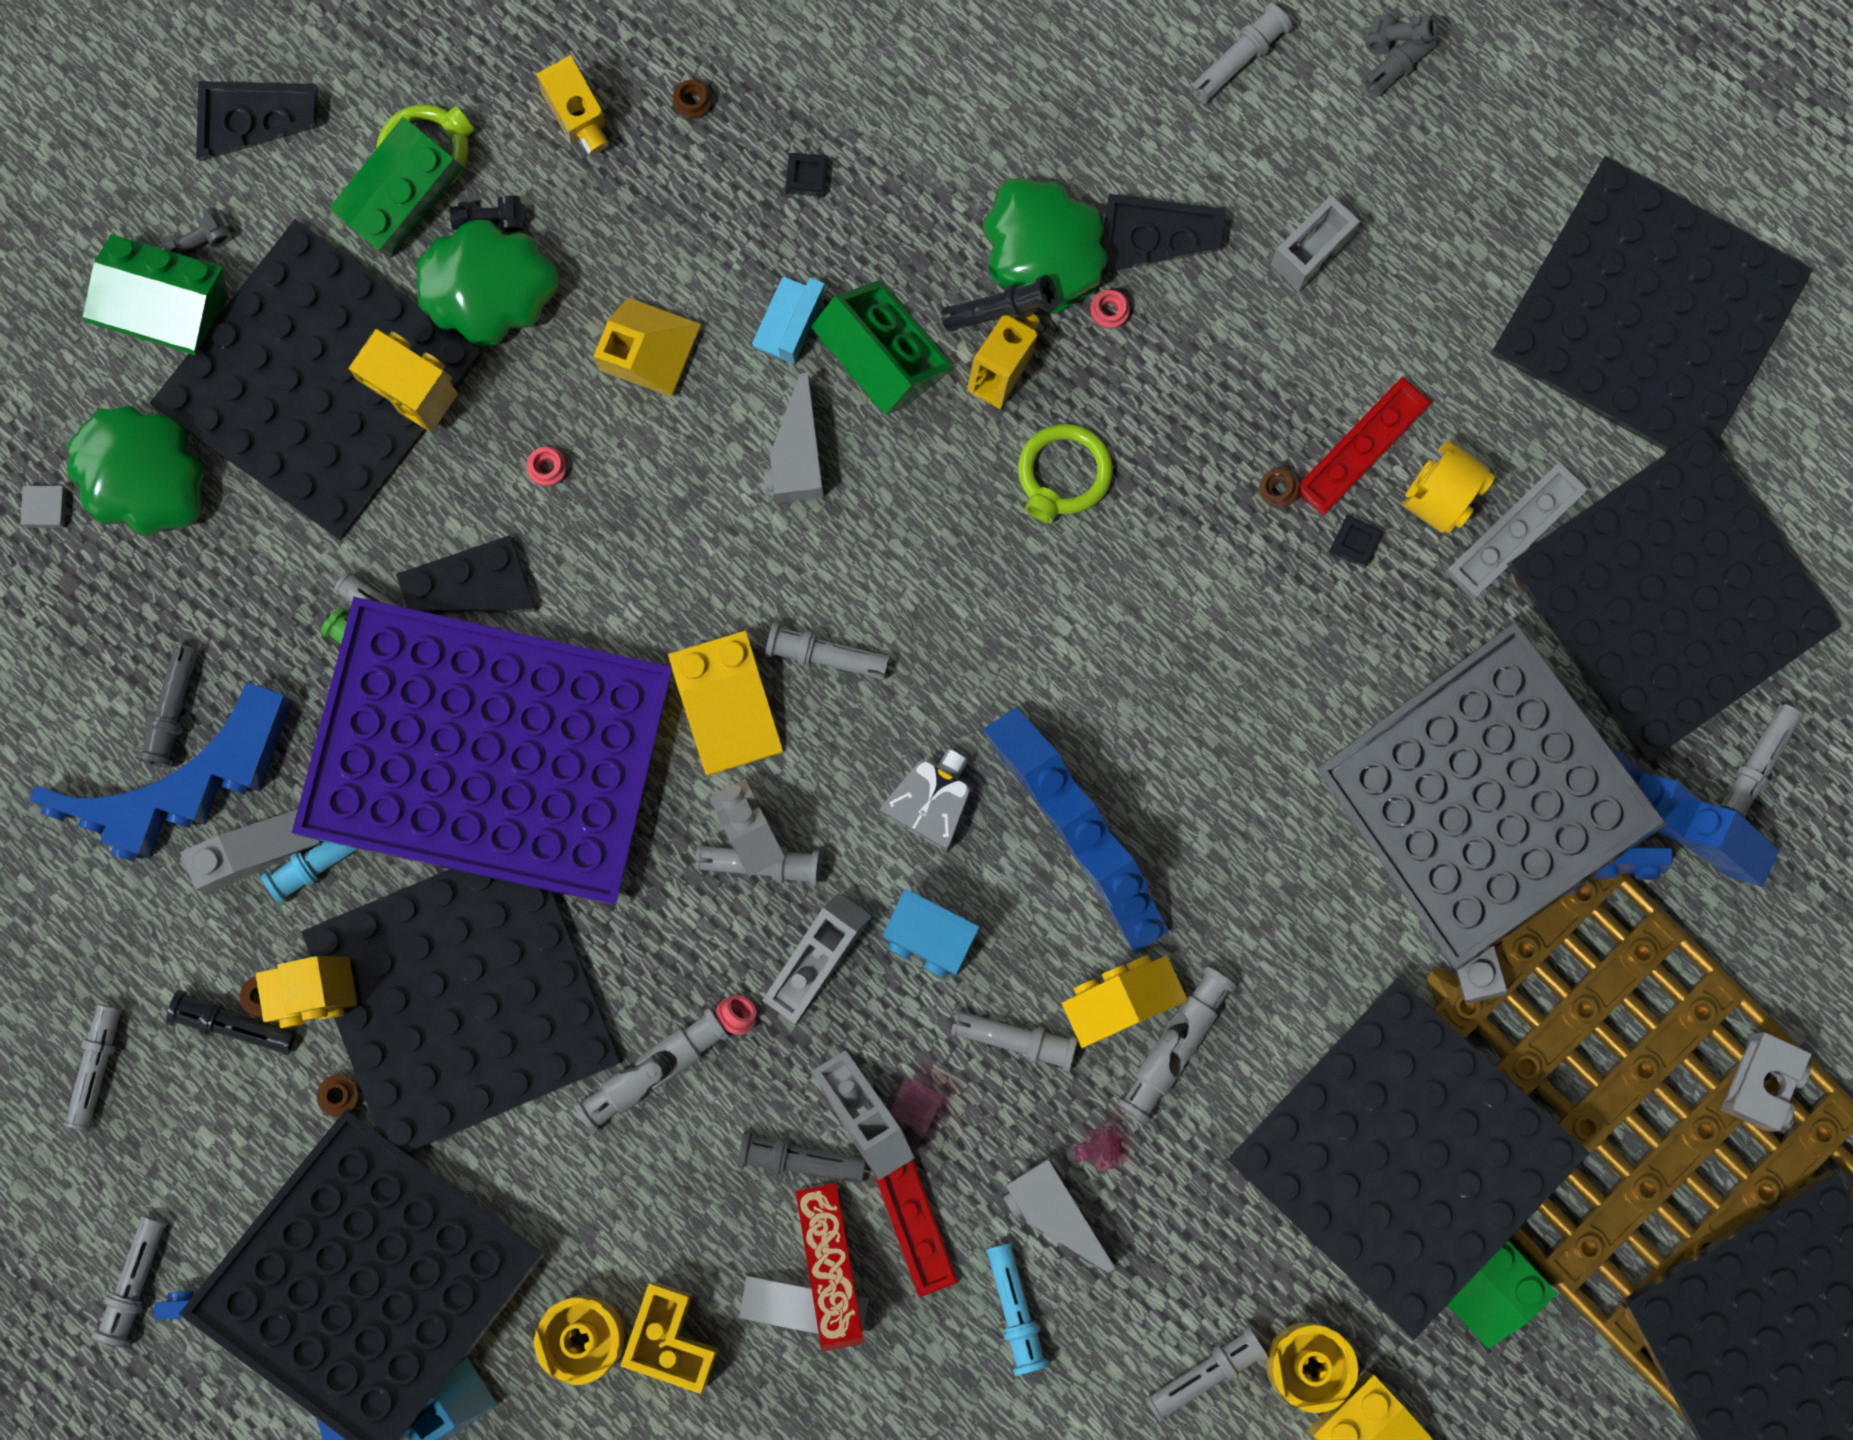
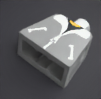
M947 749L937 768L924 760H920L883 803L879 810L880 815L947 853L970 794L971 788L958 780L968 760L950 749Z

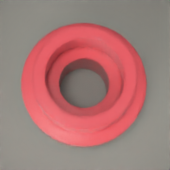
M1111 289L1099 292L1093 298L1090 306V314L1093 321L1105 329H1114L1123 325L1130 311L1127 298L1121 292ZM1110 304L1116 307L1117 313L1108 316L1104 314L1102 308Z
M553 447L538 448L531 453L527 460L528 475L532 481L540 486L556 485L564 478L567 471V463L563 454ZM551 461L554 463V469L550 473H542L540 471L542 463Z
M733 995L719 1003L716 1008V1017L721 1026L728 1032L744 1035L755 1025L756 1008L748 998L741 995Z

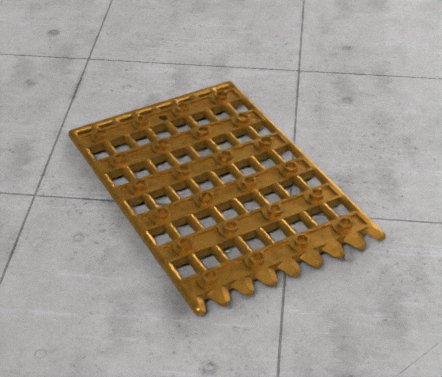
M1618 873V877L1613 879H1596L1591 877L1586 881L1582 889H1576L1574 894L1565 895L1494 945L1507 989V995L1465 1004L1458 977L1441 968L1431 970L1426 977L1427 985L1437 1002L1434 1008H1430L1464 1039L1475 1029L1503 1057L1495 1067L1527 1096L1535 1090L1562 1117L1557 1123L1590 1154L1595 1151L1622 1178L1604 1196L1576 1168L1566 1181L1593 1208L1575 1225L1548 1198L1538 1211L1555 1227L1563 1238L1547 1254L1521 1228L1509 1240L1688 1424L1659 1370L1640 1351L1644 1343L1622 1303L1620 1302L1606 1316L1579 1287L1597 1271L1623 1298L1627 1297L1790 1195L1800 1186H1804L1816 1177L1813 1173L1829 1156L1853 1179V1156L1841 1145L1853 1133V1099L1810 1057L1807 1064L1811 1066L1809 1079L1825 1095L1809 1111L1792 1096L1790 1103L1795 1104V1112L1792 1119L1796 1124L1780 1140L1772 1132H1766L1721 1111L1720 1109L1745 1051V1048L1720 1024L1736 1007L1762 1032L1800 1049L1802 1048L1627 873ZM1617 887L1646 915L1630 932L1601 905ZM1588 916L1617 943L1602 960L1573 933ZM1560 944L1589 971L1573 988L1544 961ZM1676 947L1705 974L1689 991L1660 964ZM1532 972L1560 999L1544 1017L1516 990ZM1648 975L1676 1002L1660 1020L1632 993ZM1503 1000L1531 1028L1515 1046L1486 1018ZM1619 1004L1648 1031L1632 1048L1603 1021ZM1591 1032L1619 1059L1603 1077L1575 1050ZM1708 1035L1736 1062L1720 1080L1692 1053ZM1562 1061L1590 1088L1574 1106L1546 1079ZM1679 1064L1708 1091L1691 1109L1663 1081ZM1768 1073L1764 1078V1088L1770 1095L1776 1093L1778 1081L1775 1076ZM1651 1092L1679 1120L1663 1137L1634 1110ZM1622 1121L1650 1148L1647 1154L1634 1167L1606 1140ZM1739 1125L1768 1152L1752 1169L1723 1142ZM1711 1153L1739 1180L1723 1198L1695 1172ZM1682 1183L1711 1210L1694 1228L1666 1201ZM1853 1189L1849 1192V1195H1850V1197L1852 1198V1200H1853ZM1653 1212L1682 1239L1665 1257L1637 1230ZM1625 1241L1652 1268L1651 1272L1636 1287L1608 1259Z

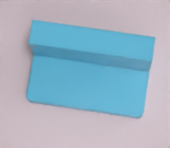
M783 277L752 342L753 347L795 365L811 330V326L825 299V284L809 278L807 285H803Z

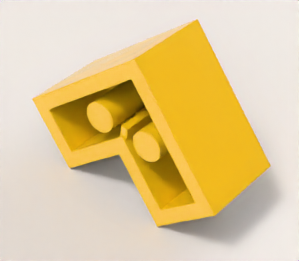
M375 329L348 369L357 381L388 399L398 413L432 433L458 395L451 384L453 378L443 370L445 365L432 355L424 353L420 357L409 350L412 345L400 335L391 332L387 336Z
M1148 954L1126 964L1129 971H1127L1123 964L1103 973L1102 977L1105 982L1099 985L1095 978L1073 988L1076 996L1061 1004L1081 1048L1188 1001L1167 955L1151 961Z
M315 956L278 964L277 969L255 973L263 1022H279L280 1029L303 1025L308 1020H326L344 1016L343 1008L357 1005L350 959L346 956Z
M656 1281L649 1283L620 1366L701 1394L706 1389L719 1348L680 1335L693 1294Z

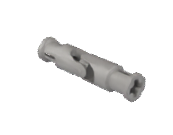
M1210 967L1204 969L1203 974L1205 976L1192 996H1186L1188 1001L1180 1005L1159 1041L1135 1074L1137 1080L1125 1099H1120L1116 1104L1144 1124H1148L1150 1121L1148 1115L1161 1095L1168 1094L1183 1071L1188 1059L1193 1055L1218 1017L1216 1011L1228 992H1233L1237 987L1230 979ZM1189 1027L1186 1039L1180 1037L1179 1033L1181 1030Z
M707 1008L701 1019L685 1030L679 1028L640 1056L634 1064L637 1066L636 1068L617 1072L602 1083V1089L583 1102L576 1101L573 1103V1107L585 1126L592 1134H595L599 1131L598 1126L618 1112L623 1114L639 1103L647 1088L650 1086L651 1089L661 1087L701 1059V1053L720 1039L726 1041L730 1037L711 1009ZM670 1051L676 1056L677 1064L667 1075L662 1071L660 1062L652 1057L657 1052Z

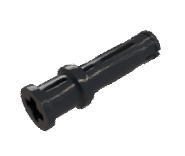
M1048 275L1039 276L1035 282L1020 285L1019 283L1010 284L1003 293L954 306H946L942 309L941 314H950L951 316L941 319L945 329L949 332L999 319L1003 315H1008L1015 319H1023L1028 313L1043 309L1046 312L1055 310L1058 305V292L1053 280Z
M183 990L176 991L166 1015L167 1025L175 1026L177 1023L198 1029L200 1035L207 1037L218 1033L280 1052L286 1056L291 1052L296 1037V1030L280 1029V1026L224 1010L223 1005L219 1001L211 1000L208 1003L187 996V992Z

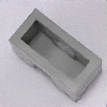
M1330 195L1276 249L1271 266L1300 291L1318 273L1324 260L1330 254L1335 256L1353 238L1360 221ZM1307 233L1310 234L1301 244H1298Z
M746 779L736 784L728 785L720 792L709 797L748 877L785 859Z
M1765 1032L1751 1034L1720 1110L1766 1132L1780 1131L1782 1127H1786L1794 1115L1795 1104L1790 1103V1099L1795 1087L1801 1089L1809 1078L1811 1066L1807 1064L1811 1053ZM1768 1073L1775 1076L1778 1081V1089L1773 1095H1770L1764 1088V1078Z

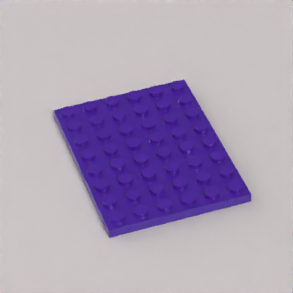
M353 596L292 834L617 906L673 671L672 667Z

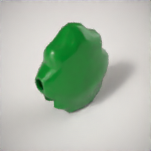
M1022 177L1006 180L997 189L992 210L983 222V233L993 247L987 263L992 279L1001 289L1005 290L1010 284L1019 283L1020 285L1035 282L1039 276L1048 275L1055 283L1058 292V305L1055 310L1049 313L1055 315L1066 307L1074 306L1080 300L1096 291L1097 285L1101 281L1102 271L1108 261V254L1101 245L1105 231L1101 215L1095 207L1073 201L1067 189L1061 183L1055 181L1038 182Z
M473 220L464 223L453 236L436 238L427 252L417 259L418 275L416 283L419 291L418 302L420 309L431 317L438 328L452 329L456 333H461L469 343L477 346L498 345L512 328L532 327L539 320L544 306L557 292L560 282V275L556 265L540 251L535 239L525 233L505 235L494 222L489 220Z
M130 405L116 409L99 408L90 420L81 425L77 434L67 443L69 455L67 474L80 487V501L83 509L102 525L126 523L138 535L151 536L164 529L187 527L197 521L202 510L201 486L205 477L204 465L187 452V432L166 415H142L136 408Z

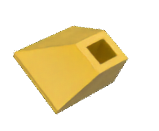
M627 297L608 320L593 357L599 371L673 397L700 331L701 324Z

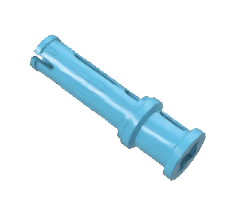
M323 842L304 855L301 852L292 854L290 856L291 861L270 874L264 872L260 877L269 893L281 906L286 903L287 896L306 884L310 887L314 885L316 880H318V874L357 849Z
M1012 1243L987 1249L986 1253L989 1256L1008 1328L1004 1329V1339L1010 1341L1016 1367L1013 1369L1014 1375L1017 1376L1049 1367V1359H1045L1037 1334L1041 1331L1040 1326L1036 1323V1320H1031L1023 1285L1012 1251Z

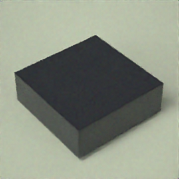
M789 153L785 186L786 194L824 197L828 156Z
M1347 514L1329 552L1365 569L1383 531Z

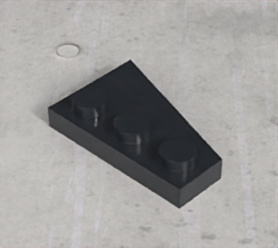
M198 81L196 159L204 161L317 127L318 87L315 84Z
M1109 194L1104 224L1105 231L1102 238V247L1108 254V261L1102 273L1219 251L1226 209Z
M510 535L396 574L408 609L426 613H459L469 611L536 612Z

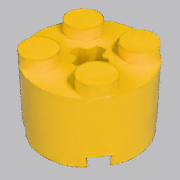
M1447 440L1437 450L1443 456L1438 461L1428 460L1407 490L1405 496L1408 499L1401 504L1440 533H1450L1455 526L1458 528L1462 527L1473 512V508L1469 506L1477 493L1483 495L1495 479V475L1489 472L1490 468L1453 441Z
M591 1295L573 1296L553 1305L542 1317L534 1337L535 1354L543 1370L554 1378L571 1385L587 1384L606 1374L618 1362L624 1349L625 1329L618 1312L604 1299ZM576 1328L579 1329L581 1334L587 1333L589 1336V1341L584 1344L585 1350L582 1349L580 1344L573 1346L571 1338L577 1335Z
M1313 1322L1293 1324L1282 1330L1272 1340L1267 1356L1269 1359L1266 1360V1368L1272 1387L1285 1401L1305 1412L1323 1413L1339 1407L1356 1384L1358 1362L1353 1348L1339 1333L1324 1325ZM1309 1357L1321 1363L1320 1368L1314 1369V1377L1303 1371V1366L1308 1364Z

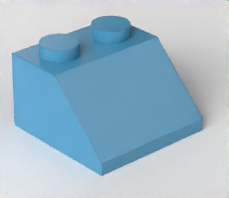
M905 888L883 934V939L889 942L887 950L906 960H909L912 954L926 961L923 969L945 979L948 973L956 977L978 935L979 926Z

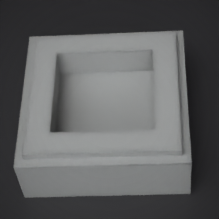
M23 486L20 525L25 528H65L67 489L63 486Z

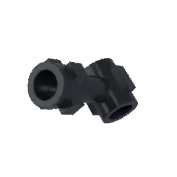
M519 196L499 197L497 199L498 207L470 209L468 202H458V206L450 207L452 230H458L461 225L473 220H489L499 223L500 229L503 232L523 230V222H526L525 205L521 204V197Z

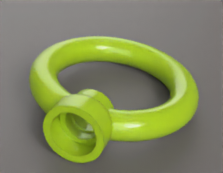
M418 104L406 107L395 113L388 119L380 131L376 149L402 117L410 123L419 120L436 122L444 128L452 140V157L465 168L468 158L467 137L474 133L475 129L457 105L446 111L434 105ZM462 170V171L460 172V174L456 177V179L451 183V185L460 177V175L462 174L463 170Z
M1057 424L1040 430L1027 441L1018 461L1019 480L1023 490L1029 497L1025 510L1034 518L1048 524L1054 521L1057 514H1075L1094 506L1106 494L1112 481L1113 464L1106 445L1093 432L1078 425ZM1057 440H1072L1088 448L1097 464V475L1091 488L1074 498H1060L1054 491L1040 487L1034 475V462L1037 454L1044 446Z

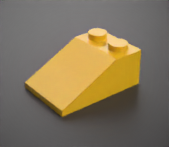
M746 631L668 654L706 776L783 753Z
M1365 1371L1357 1379L1354 1388L1339 1407L1324 1412L1307 1429L1316 1440H1433L1375 1375L1368 1371Z

